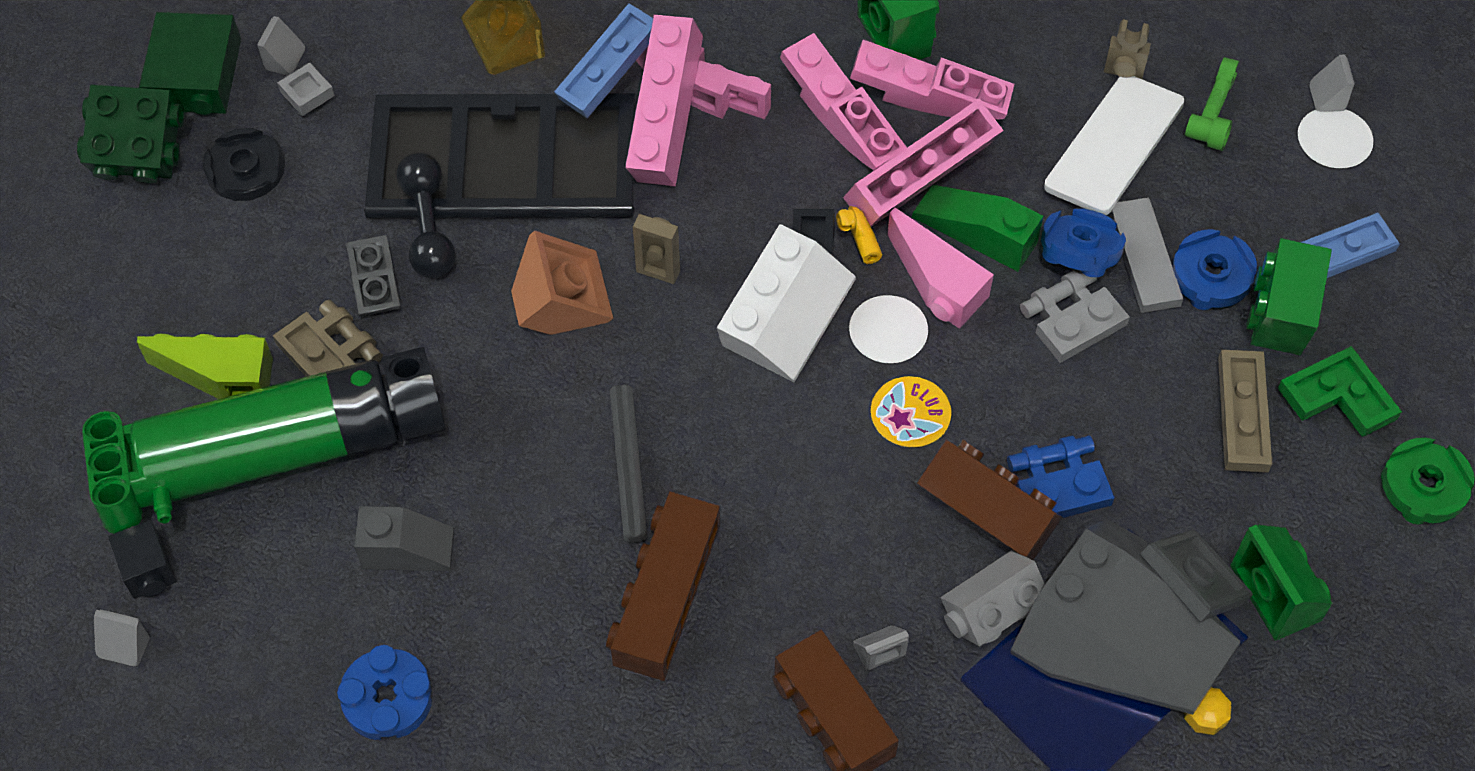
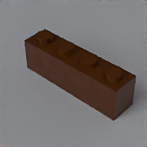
M670 491L665 505H657L651 521L650 529L654 531L650 544L643 543L638 554L636 569H640L637 580L635 583L629 582L623 594L621 607L625 609L622 620L620 623L614 621L608 634L606 647L611 649L613 666L665 681L720 528L719 505Z

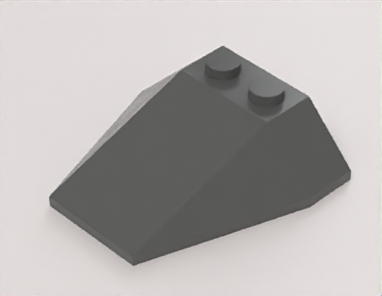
M1105 519L1087 528L1037 595L1013 644L1011 654L1051 678L1194 714L1240 646L1241 641L1217 616L1202 622L1199 621L1141 556V552L1149 545L1144 539L1109 519Z

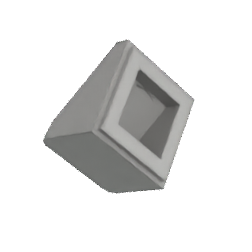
M275 16L271 18L257 44L265 70L287 76L295 71L305 52V46L302 41L279 17Z
M1346 55L1337 56L1310 81L1309 87L1317 111H1344L1347 107L1355 83Z
M96 610L94 615L96 655L101 659L133 667L138 666L150 640L140 620L110 611Z
M888 626L854 640L853 646L864 669L871 670L905 656L909 635L902 628Z

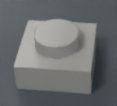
M311 63L306 64L277 82L281 94L301 116H304L335 96L332 86Z

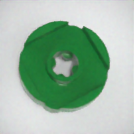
M1426 437L1410 439L1396 447L1381 472L1383 489L1387 498L1398 511L1402 512L1405 520L1412 524H1422L1424 522L1440 523L1453 519L1461 513L1469 501L1471 490L1474 487V472L1466 457L1456 448L1449 445L1446 449L1441 445L1433 444L1435 439ZM1424 472L1428 478L1435 477L1438 482L1435 483L1433 488L1426 487L1419 481L1421 478L1420 473Z

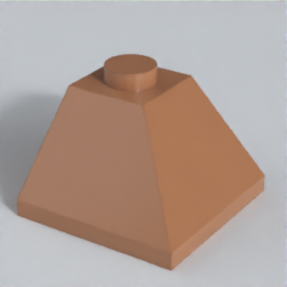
M532 232L529 235L511 290L519 326L553 335L610 322L613 319L596 250L541 232Z

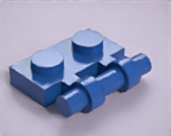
M1071 435L1060 438L1057 444L1038 448L1037 445L1023 447L1021 453L1007 456L1008 467L1012 473L1026 469L1029 476L1027 479L1019 480L1016 486L1029 495L1036 488L1057 502L1053 511L1063 518L1112 506L1115 497L1100 460L1083 464L1080 455L1095 451L1091 436L1075 439ZM1063 460L1066 469L1046 474L1043 465Z

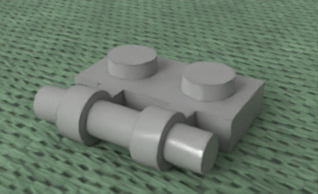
M1073 270L1062 276L1061 282L1049 289L1042 287L1031 294L1029 300L1020 304L1021 312L1026 318H1030L1038 313L1044 318V321L1037 324L1035 333L1059 363L1127 326L1130 318L1106 287L1091 294L1086 286L1095 282L1097 277L1086 276L1082 271L1077 272ZM1069 296L1075 304L1061 311L1056 303Z

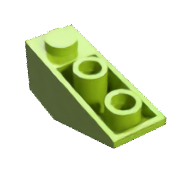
M169 334L137 337V344L148 364L217 399L270 385L273 357L265 338L249 334L238 337H215L209 334H199L195 337H174Z

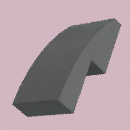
M387 235L347 242L346 246L352 272L351 277L359 316L400 309V300Z

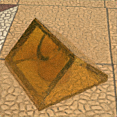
M475 0L461 17L490 74L495 75L545 57L541 21L530 0Z

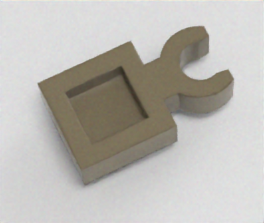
M1123 19L1120 22L1117 37L1112 36L1104 73L1124 78L1135 76L1142 79L1151 43H1147L1150 27L1149 24L1144 23L1141 31L1132 32L1127 29L1128 20Z

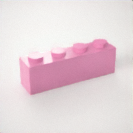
M654 15L625 167L639 183L676 187L703 35L693 18Z
M979 98L855 183L843 198L849 206L861 209L872 227L887 217L894 208L898 209L983 150L1003 129Z

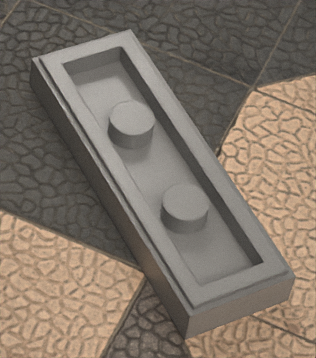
M1149 197L1117 202L1109 213V217L1117 223L1116 231L1120 236L1124 232L1126 237L1122 257L1140 312L1145 313L1181 307L1183 296L1174 275Z

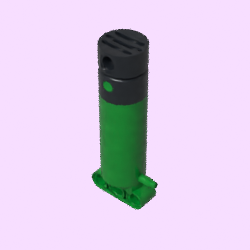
M424 347L382 357L384 375H382L379 363L376 360H369L136 420L128 425H123L120 416L115 412L104 411L92 415L84 423L82 433L90 498L104 528L114 534L138 525L142 520V508L152 505L154 506L155 514H157V520L165 524L172 519L173 501L396 443L398 441L396 425L398 424L404 441L446 430Z

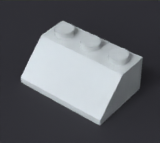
M779 224L717 326L722 346L795 382L856 280L855 275L816 241Z

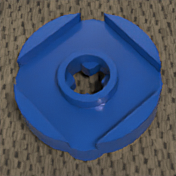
M1073 209L1072 215L1060 217L1061 211H1058L1046 219L1041 243L1043 246L1042 256L1047 262L1080 270L1089 277H1101L1105 274L1107 268L1113 267L1120 261L1126 237L1124 232L1120 236L1116 231L1117 223L1110 217L1093 210Z
M1208 229L1190 234L1179 245L1172 261L1174 275L1181 293L1190 299L1191 304L1195 308L1209 310L1212 307L1223 308L1232 306L1249 294L1257 271V261L1251 248L1242 239L1236 236L1230 239L1226 236H1220L1221 231ZM1207 263H1211L1214 267L1221 266L1223 270L1220 274H1212L1206 270Z
M388 645L376 646L369 653L355 660L343 675L337 691L343 714L349 725L360 735L374 740H381V737H391L396 735V738H400L410 734L426 719L432 702L431 683L424 665L412 654L403 650L393 649ZM388 685L395 686L393 692L396 698L392 702L388 699H383L380 703L375 701L378 696L376 692L378 688Z

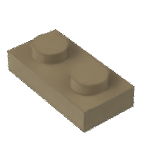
M639 214L633 225L636 272L675 284L680 273L678 226L672 225L669 221L660 217L651 218Z

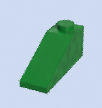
M937 185L931 186L912 213V218L1019 272L1038 243L1044 217L1007 197Z

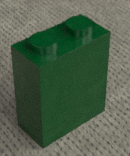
M156 12L139 88L170 90L183 104L184 112L201 115L210 113L226 114L241 43L234 15Z

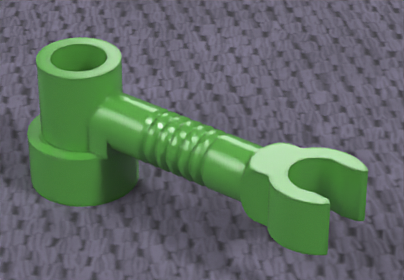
M1223 58L1201 116L1191 114L1185 137L1206 142L1209 148L1220 151L1224 150L1230 135L1232 120L1218 116L1226 96L1235 82L1237 76L1236 69L1239 64L1238 60Z

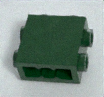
M90 85L89 97H85L82 105V115L85 120L84 135L79 137L77 143V155L80 163L93 172L94 177L105 180H117L118 175L133 176L134 180L146 183H156L158 178H172L173 166L176 167L178 165L180 157L179 145L176 142L177 130L183 126L185 115L181 101L170 90Z

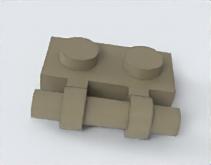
M326 300L320 305L319 311L324 317L316 322L306 311L273 335L276 345L306 377L354 365L353 360L356 358H364L366 361L376 360L379 363L383 357V354L375 347L376 341L367 331L361 332L353 323L352 315L344 307L338 308L332 300ZM341 334L347 341L339 346L330 336Z

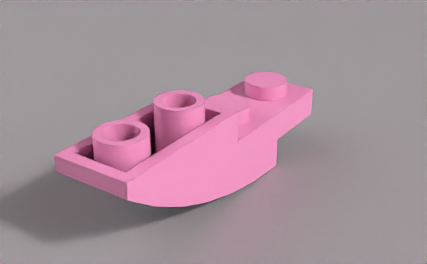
M814 33L782 51L780 59L802 88L800 97L830 133L862 163L872 170H876L907 148L863 87L857 90L854 88Z
M862 40L850 79L885 91L883 101L904 108L945 117H953L980 98L995 119H1005L1015 85L942 57L937 66L866 40Z
M648 47L636 60L643 70ZM701 47L691 106L723 119L728 108L765 119L771 108V84L762 81L758 77L746 76L728 70L722 65L705 62V51Z

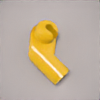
M849 206L848 210H839L836 215L837 226L843 232L851 230L863 262L865 264H873L879 261L882 257V252L863 211L854 206Z

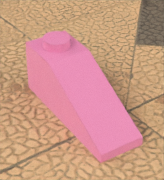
M897 208L890 212L887 235L926 306L931 309L938 319L945 322L949 321L960 329L989 298L994 274Z

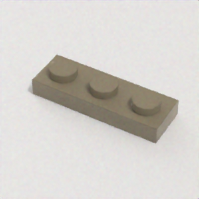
M1221 350L1218 363L1225 470L1269 472L1272 466L1264 352Z

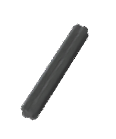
M628 384L615 385L610 389L623 536L624 540L628 543L642 542L647 538L633 388Z

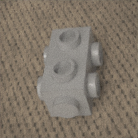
M1010 551L940 597L947 611L944 619L950 631L957 638L963 637L981 646L996 640L1003 630L1018 620L1027 618L1037 595L1045 586L1035 561Z

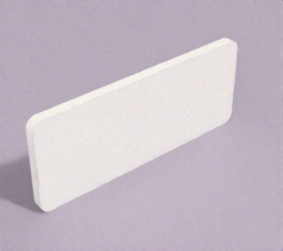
M1135 76L1128 78L1119 77L1045 179V191L1082 208L1108 215L1183 108V96Z

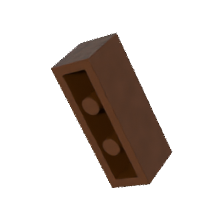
M946 439L917 484L1020 555L1034 560L1063 518L1053 511L1057 502L1036 488L1029 495L1017 487L1016 484L1021 478L1000 464L992 470L980 462L984 453L968 442L962 440L959 446Z
M822 629L775 656V675L772 676L774 685L785 700L791 698L800 712L797 713V717L805 732L810 737L816 735L825 747L822 753L832 771H873L896 756L898 738Z

